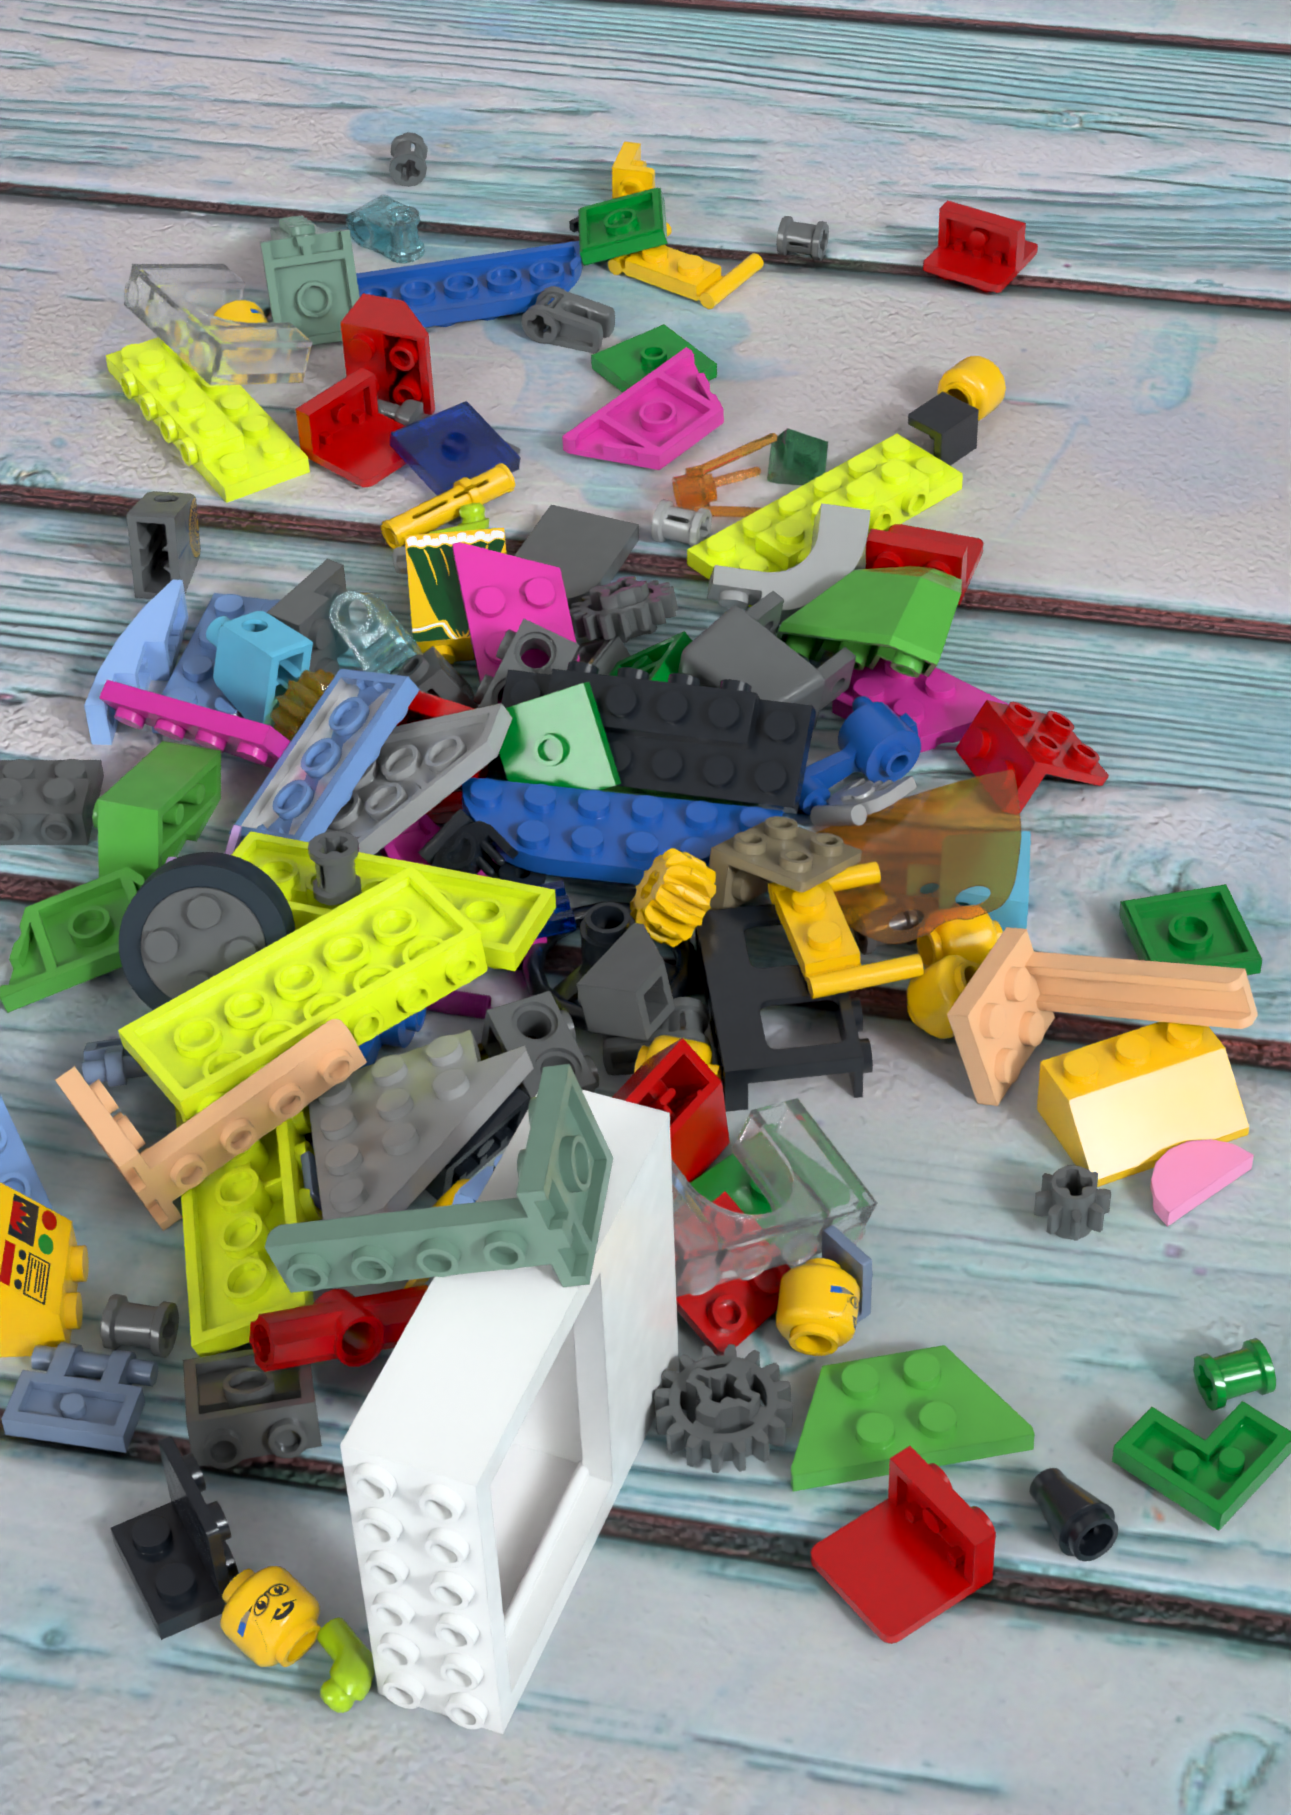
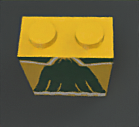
M504 528L405 535L415 655H422L434 646L450 664L456 661L475 660L453 556L452 543L461 542L506 554Z

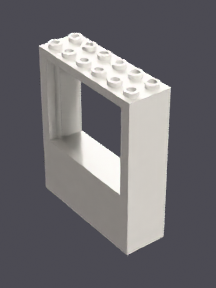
M582 1090L613 1156L590 1285L562 1287L551 1264L512 1270H495L434 1277L340 1444L378 1694L386 1696L391 1702L403 1708L414 1709L421 1707L448 1716L454 1723L467 1729L484 1728L496 1733H504L656 1417L654 1394L656 1389L663 1388L662 1373L665 1370L678 1372L679 1369L670 1113ZM528 1111L477 1202L518 1197L516 1194L519 1182L517 1158L519 1151L526 1149L530 1131Z

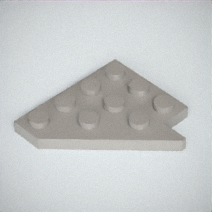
M500 703L395 726L381 747L378 758L369 765L353 789L350 800L341 807L325 832L343 831L350 833L358 840L359 852L375 855L498 756L512 720L511 715L504 705Z
M471 1029L456 1035L441 1036L428 1045L400 1055L382 1057L374 1064L357 1069L345 1081L336 1084L308 1104L323 1220L405 1211L534 1069L526 1047L522 1046L481 1061L479 1048Z

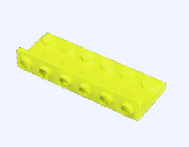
M412 865L120 1028L118 1033L123 1047L180 1111L184 1124L329 1020H341L351 1032L357 1045L360 1046L483 975L487 971L488 966L480 930Z

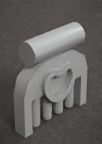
M906 776L895 782L887 780L884 783L881 780L875 783L872 781L865 782L864 778H857L834 793L827 800L828 805L813 807L810 814L811 821L818 827L860 826L866 821L867 815L891 806L916 789L917 786L913 776Z

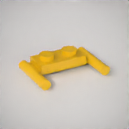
M666 222L668 237L669 235H671L672 229L671 226ZM666 245L615 257L608 261V268L614 275H620L624 272L625 275L695 301L700 300L701 304L707 309L714 308L764 265L761 256L752 253L729 273L722 276L720 265L703 260L697 255H689L667 247Z
M876 861L850 866L841 873L805 892H798L774 882L768 883L771 903L775 905L805 981H807L809 994L812 999L919 977L924 974L923 963L918 953L865 965L860 963V951L834 892L880 883L881 875Z

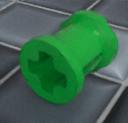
M1257 1338L1244 1341L1242 1349L1214 1358L1207 1353L1194 1357L1193 1372L1200 1395L1212 1411L1224 1408L1228 1399L1254 1391L1265 1395L1274 1392L1276 1389V1374L1271 1357L1266 1347Z

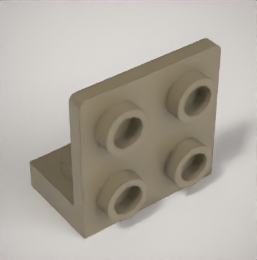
M769 817L764 822L744 832H739L734 837L711 848L709 868L716 872V881L714 883L716 885V893L710 900L709 905L711 909L709 910L737 908L767 892L768 883L772 882L798 892H805L841 873L846 868L859 863L862 851L844 844L843 839L837 835L814 833L798 827L796 821L787 817Z

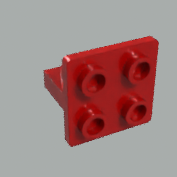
M947 200L939 208L938 247L923 261V271L938 275L945 280H955L975 286L985 292L1000 293L1035 257L1038 252V244L1025 240L1026 223Z

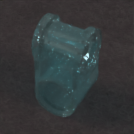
M382 194L347 215V229L350 230L352 239L361 247L371 249L396 263H410L424 256V243L419 239L417 225L420 222V214L416 208L406 206L393 200L388 195Z
M368 590L348 591L338 595L332 602L329 611L330 621L334 629L337 630L355 654L359 665L364 671L392 674L411 657L418 654L422 655V651L414 638L396 620L376 593ZM356 599L365 604L368 611L367 620L362 627L355 626L348 617L349 606ZM394 649L393 652H391L388 656H386V657L382 660V658H383L385 655H387L390 651H392V650Z

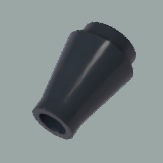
M1058 1468L1045 1469L1033 1479L1029 1489L1030 1495L1038 1503L1064 1554L1075 1556L1078 1560L1086 1562L1101 1557L1113 1546L1118 1536V1525L1115 1522L1114 1511L1109 1505L1068 1479Z

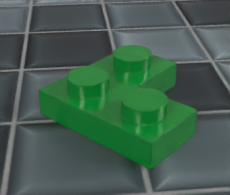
M1242 1401L1204 1440L1159 1410L1151 1407L1114 1445L1112 1462L1220 1531L1291 1454V1431Z

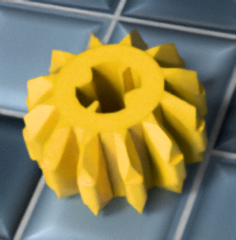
M671 848L664 852L663 855L657 856L649 870L644 871L643 879L635 887L637 890L635 897L630 902V915L635 920V923L644 924L652 940L675 947L682 941L691 938L694 929L702 925V918L705 913L711 909L709 905L710 900L716 893V885L714 884L716 872L695 856Z

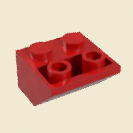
M363 293L340 322L346 377L362 367L375 374L378 399L400 406L406 400H416L423 403L424 414L432 415L435 412L429 333L405 301Z
M681 1038L647 1059L612 1096V1098L670 1113L674 1207L684 1196L683 1188L701 1176L730 1143L722 1081L691 1046Z

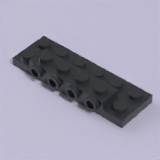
M578 661L569 662L567 670L552 669V674L508 670L501 702L505 708L584 682L590 683L621 784L606 788V790L718 804L755 806L783 810V812L798 813L816 717V710L813 705L760 699L757 693L751 692V685L739 680L724 679L720 681L719 688L700 686V680L694 676L672 673L669 675L668 682L649 680L650 675L647 672L630 667L619 668L617 676L598 674V667ZM498 754L496 758L489 762L488 770L493 775L507 777L500 754Z

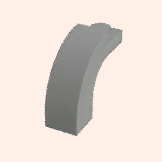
M821 503L814 519L811 552L806 559L795 567L780 572H762L715 565L709 579L707 599L718 600L719 605L725 608L738 606L741 609H745L748 605L756 604L770 592L774 591L784 599L780 625L788 617L855 570L867 541L871 510Z

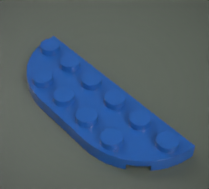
M579 241L362 272L356 273L360 297L364 293L405 301L424 328L432 326L448 327L458 322L478 319L488 321L494 320L499 316L525 313L530 306L536 305L539 294L550 286L560 287L569 292L581 276L583 262L580 255Z
M471 777L462 784L463 811L474 822L482 821L493 826L519 853L512 859L493 842L492 845L496 847L495 849L504 857L506 862L546 875L636 885L640 884L644 871L649 870L654 859L660 854L663 855L664 852L671 848L680 852H687L704 861L706 866L709 867L712 847L734 837L739 832H744L764 822L769 817H783V810L755 806L747 807L709 803L706 801L662 798L651 795H633L594 789L557 787L545 784L501 781L490 778Z

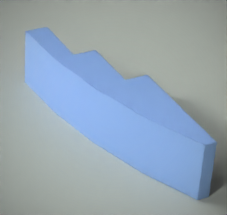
M173 579L142 608L119 636L98 670L84 704L92 744L112 745L119 723L114 718L116 710L99 699L106 680L146 691L149 689L151 680H170L189 619L183 580Z

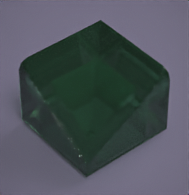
M787 428L771 441L767 481L776 484L804 485L824 474L826 470L828 441Z

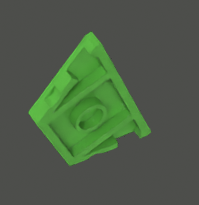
M125 867L25 907L19 926L21 935L14 943L9 958L13 967L9 985H1L0 999L7 1013L122 967L119 955V931L122 918L129 903L145 882V878L131 868Z
M945 1345L824 1365L820 1371L792 1462L791 1487L794 1492L889 1475V1458L908 1446H911L928 1464L935 1463L938 1466L1029 1451L1034 1449L1035 1433L1033 1427Z

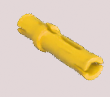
M503 463L497 464L494 468L472 479L463 477L455 481L452 489L428 501H424L418 506L389 520L383 521L381 531L384 539L392 549L401 547L405 544V535L426 534L460 517L459 510L463 505L478 502L484 505L506 493L514 491V477L510 469Z

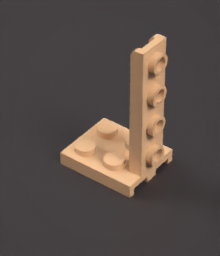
M1006 927L947 1013L977 1104L993 1106L999 1105L1010 1086L1018 1079L1021 1069L1036 1046L1042 1042L1045 1032L1055 1019L1053 1012L1244 1029L1251 1026L1258 1016L1245 969L1035 952L1027 929Z
M339 1019L329 1020L153 1146L145 1148L140 1153L137 1150L146 1145L145 1141L126 1115H123L121 1112L113 1117L110 1115L119 1107L99 1079L88 1085L74 1066L55 1079V1081L105 1153L164 1231L183 1218L172 1201L189 1189L199 1185L207 1176L238 1154L248 1150L256 1141L287 1119L297 1115L305 1106L333 1086L345 1081L354 1071L366 1064L367 1061L346 1025Z

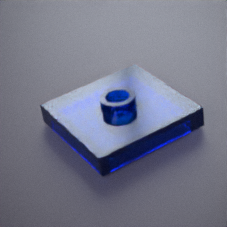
M467 401L390 434L389 445L437 496L452 489L455 481L463 477L472 479L494 468L499 463L505 464L511 473L519 470L521 457Z

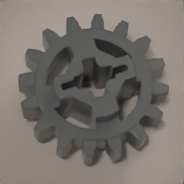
M631 576L619 578L617 581L603 586H595L589 591L590 596H583L581 598L582 602L572 603V609L569 611L574 634L576 633L577 638L587 636L588 640H594L599 637L600 639L609 640L614 636H619L621 641L626 643L632 638L655 632L657 625L666 623L665 618L676 616L675 611L678 610L674 587H670L669 582L659 584L658 580L647 583V581H636V577Z
M728 1344L724 1356H715L709 1346L702 1347L701 1360L695 1362L692 1358L683 1354L679 1357V1373L671 1370H665L662 1373L663 1388L656 1389L654 1394L656 1430L658 1435H667V1450L671 1454L686 1449L688 1466L694 1467L702 1458L710 1460L712 1473H719L724 1461H733L734 1466L741 1472L746 1470V1457L753 1455L756 1459L765 1463L769 1460V1444L783 1447L786 1443V1427L792 1426L793 1422L791 1385L789 1381H780L779 1365L776 1363L766 1365L763 1368L760 1367L759 1351L753 1350L745 1358L737 1357L735 1345ZM682 1409L687 1411V1417L684 1415Z

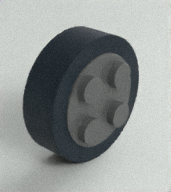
M219 852L187 854L165 863L153 872L129 903L122 918L119 931L120 961L125 976L134 992L149 1008L154 1010L294 932L295 922L289 903L281 889L257 866L239 857Z

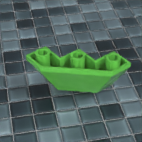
M916 566L854 570L784 620L775 636L808 662L810 659L819 662L825 650L836 654L846 647L856 655L853 668L855 670H863L864 666L873 670L879 659L883 658L891 662L890 666L892 669L903 675L917 678L922 674L929 677L941 657L961 596L962 580L934 568Z

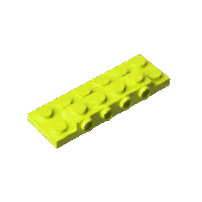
M186 327L167 331L157 338L139 344H130L123 347L122 350L105 355L108 371L120 383L125 396L128 399L133 398L138 403L146 420H153L160 428L165 441L173 443L179 449L184 462L188 466L193 465L226 503L310 472L308 456Z
M896 433L687 549V565L707 579H710L715 565L762 572L785 571L800 564L810 554L814 519L821 503L871 510L868 535L871 529L888 531L892 525L902 524L961 490L963 473Z
M250 831L231 855L257 866L278 885L291 908L295 930L342 905H326L314 899L313 880L316 878L315 862L310 859L308 854L309 842ZM359 852L358 856L354 859L356 875L361 879L362 893L413 865L480 930L487 966L493 969L516 971L556 909L555 889Z
M308 1105L297 1115L287 1119L256 1141L248 1150L238 1154L207 1176L199 1185L181 1195L191 1346L199 1357L217 1355L249 1343L251 1321H256L259 1314L308 1306L314 1303L313 1291L290 1292L265 1249L268 1234L275 1227L323 1219L322 1211L315 1206L310 1196V1190L304 1187L301 1155L307 1151L315 1155L311 1144L305 1141V1134L312 1132ZM175 1107L176 1128L183 1124L180 1111Z

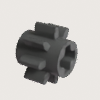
M1067 1165L1058 1169L1053 1175L1047 1173L1042 1175L1041 1191L1035 1193L1034 1215L1040 1217L1048 1216L1047 1233H1054L1061 1238L1078 1241L1080 1238L1087 1236L1091 1230L1097 1232L1103 1230L1104 1214L1110 1211L1111 1190L1097 1189L1098 1173L1096 1171L1091 1172L1081 1166Z

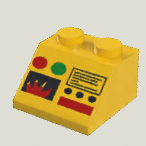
M0 1183V1357L32 1356L36 1345L58 1347L61 1342L70 1343L72 1330L81 1329L83 1306L81 1294L77 1292L78 1282H86L88 1279V1250L86 1245H77L71 1220Z

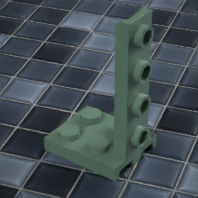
M303 215L278 219L279 226L270 228L272 240L260 242L277 350L342 341L340 322L360 298L350 230L325 232L313 222L304 218Z
M570 1064L543 1067L537 1097L531 1098L529 1103L530 1131L526 1149H521L517 1158L519 1178L516 1191L517 1198L279 1225L268 1234L265 1249L290 1292L318 1291L321 1289L382 1284L385 1282L431 1277H447L495 1270H512L550 1264L562 1287L590 1285L613 1156Z

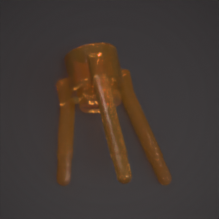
M770 433L706 463L685 468V474L672 477L677 507L693 511L706 508L711 510L712 517H746L763 508L710 506L711 502L717 501V487L758 476L761 473L759 467L739 470L713 477L710 472L774 443L778 439L777 435Z

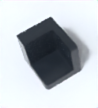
M941 392L909 413L908 425L928 434L929 438L934 440V456L951 466L977 448L979 409L945 392Z

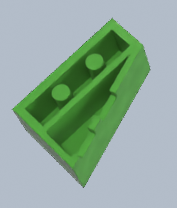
M162 741L97 799L93 809L92 821L94 827L98 829L99 878L129 867L142 875L146 881L153 872L166 863L168 857L178 858L177 856L187 840L197 842L221 800L220 750Z

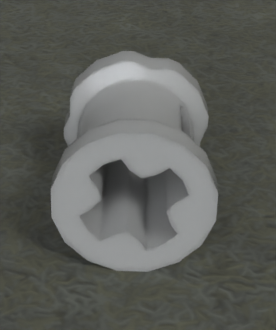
M663 499L659 502L654 512L651 526L652 539L660 543L665 542L666 539L689 544L691 548L709 538L712 521L711 510L700 508L698 511L675 507L671 500Z

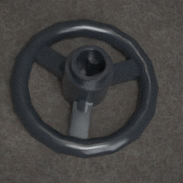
M602 901L571 908L548 921L542 929L547 935V943L532 945L524 957L522 976L530 997L550 991L559 1010H566L569 1013L574 1027L588 1030L583 1008L575 1003L578 1000L577 983L627 929L635 923V920L630 915V903ZM580 929L582 964L552 989L544 973L546 956L559 940ZM690 938L682 941L675 947H671L676 959V966L665 963L673 999L686 997L695 985L698 955Z

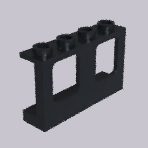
M774 904L707 911L702 918V925L695 928V950L698 955V968L705 1005L709 1013V1026L716 1064L722 1066L721 1081L726 1112L748 1110V1084L849 1073L854 1098L863 1097V1073H872L873 1060L869 1038L859 1039L858 1032L863 1031L860 999L850 998L849 992L812 999L809 994L807 981H805L799 964L769 968H756L751 965L744 932L754 927L782 925ZM831 1000L833 1002L841 1042L785 1049H774L767 1045L760 1011L764 1007Z

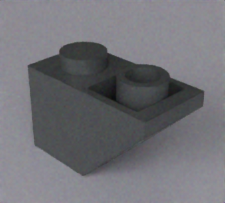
M633 923L577 983L578 1000L583 1008L588 1032L648 1040L675 1010L664 960L644 924Z

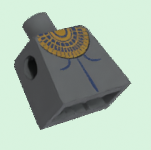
M147 492L126 515L135 598L153 599L173 579L183 580L184 592L186 594L201 552L196 497L190 493ZM165 560H168V561L166 562L164 568H163V567L161 566V564H162Z

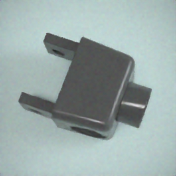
M774 591L770 592L746 611L738 606H732L683 650L678 673L698 678L700 686L719 688L721 680L733 679L751 685V692L757 693L760 699L813 705L816 710L813 730L816 727L819 711L849 688L856 655L844 647L820 667L815 668L774 634L778 632L784 599Z

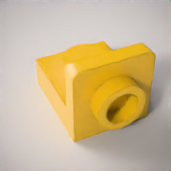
M624 141L612 166V199L655 188V170L647 167L646 161L641 160V143Z

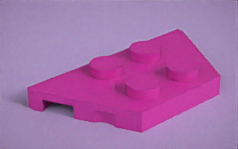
M686 347L563 435V450L569 454L661 470L724 423V409L717 396L710 392V383L704 372L699 373L696 368L692 350Z
M461 542L452 543L453 556L480 683L486 674L492 677L495 676L502 662L501 659L496 657L498 648L506 632L509 629L517 632L523 619L529 620L576 643L559 567ZM530 649L521 656L523 663L531 668H541L550 660L548 655L539 649Z
M880 658L873 670L865 666L863 670L853 669L849 688L832 701V713L846 720L854 712L852 703L859 696H866L872 702L885 703L898 716L907 713L917 723L921 741V753L935 749L942 743L960 741L986 700L1009 704L936 667L929 677L920 674L919 677L915 678L895 671L891 668L890 661Z

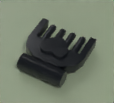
M461 808L418 852L431 866L476 875L482 870L489 877L493 876L495 871L485 860L484 851L498 866L505 864L504 857L491 845L493 842L512 859L519 854L493 826L482 821L474 822Z

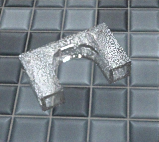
M132 264L129 281L124 288V305L209 385L303 383L313 342L290 322L246 323L213 316L224 304L234 300H242L245 282L225 264Z
M798 1098L751 1110L731 1150L768 1200L772 1209L770 1213L759 1215L741 1214L710 1202L692 1187L672 1160L677 1297L689 1293L695 1296L701 1295L711 1290L715 1285L738 1278L750 1280L761 1274L764 1270L787 1263L791 1266L799 1265L811 1256L822 1253V1231L831 1225H834L856 1245L865 1235V1226L878 1204Z

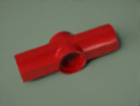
M421 1285L355 1297L345 1289H333L323 1293L315 1300L313 1305L259 1314L257 1320L250 1323L249 1342L253 1348L255 1363L264 1372L338 1359L349 1367H360L368 1364L379 1355L381 1350L395 1348L429 1286Z

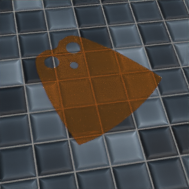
M1013 770L958 781L900 799L879 812L867 815L866 821L860 826H830L816 832L817 834L829 833L837 835L843 839L844 844L860 849L862 851L861 861L856 865L876 861L879 866L880 883L834 892L848 926L876 941L888 944H901L930 934L937 926L946 921L973 919L1000 908L1009 898L1015 884L1021 847L1020 807ZM937 883L939 885V888L933 893L922 894L920 892L922 886L926 884ZM983 886L990 890L989 898L978 905L964 907L956 903L957 895L967 888ZM918 910L924 914L922 922L911 929L894 930L889 926L890 920L896 914L903 911Z

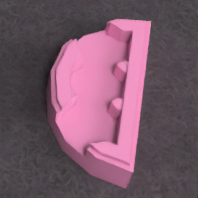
M1212 1139L1187 1141L1169 1149L1156 1162L1151 1178L1150 1189L1153 1196L1154 1212L1168 1227L1251 1170L1254 1155L1235 1144Z

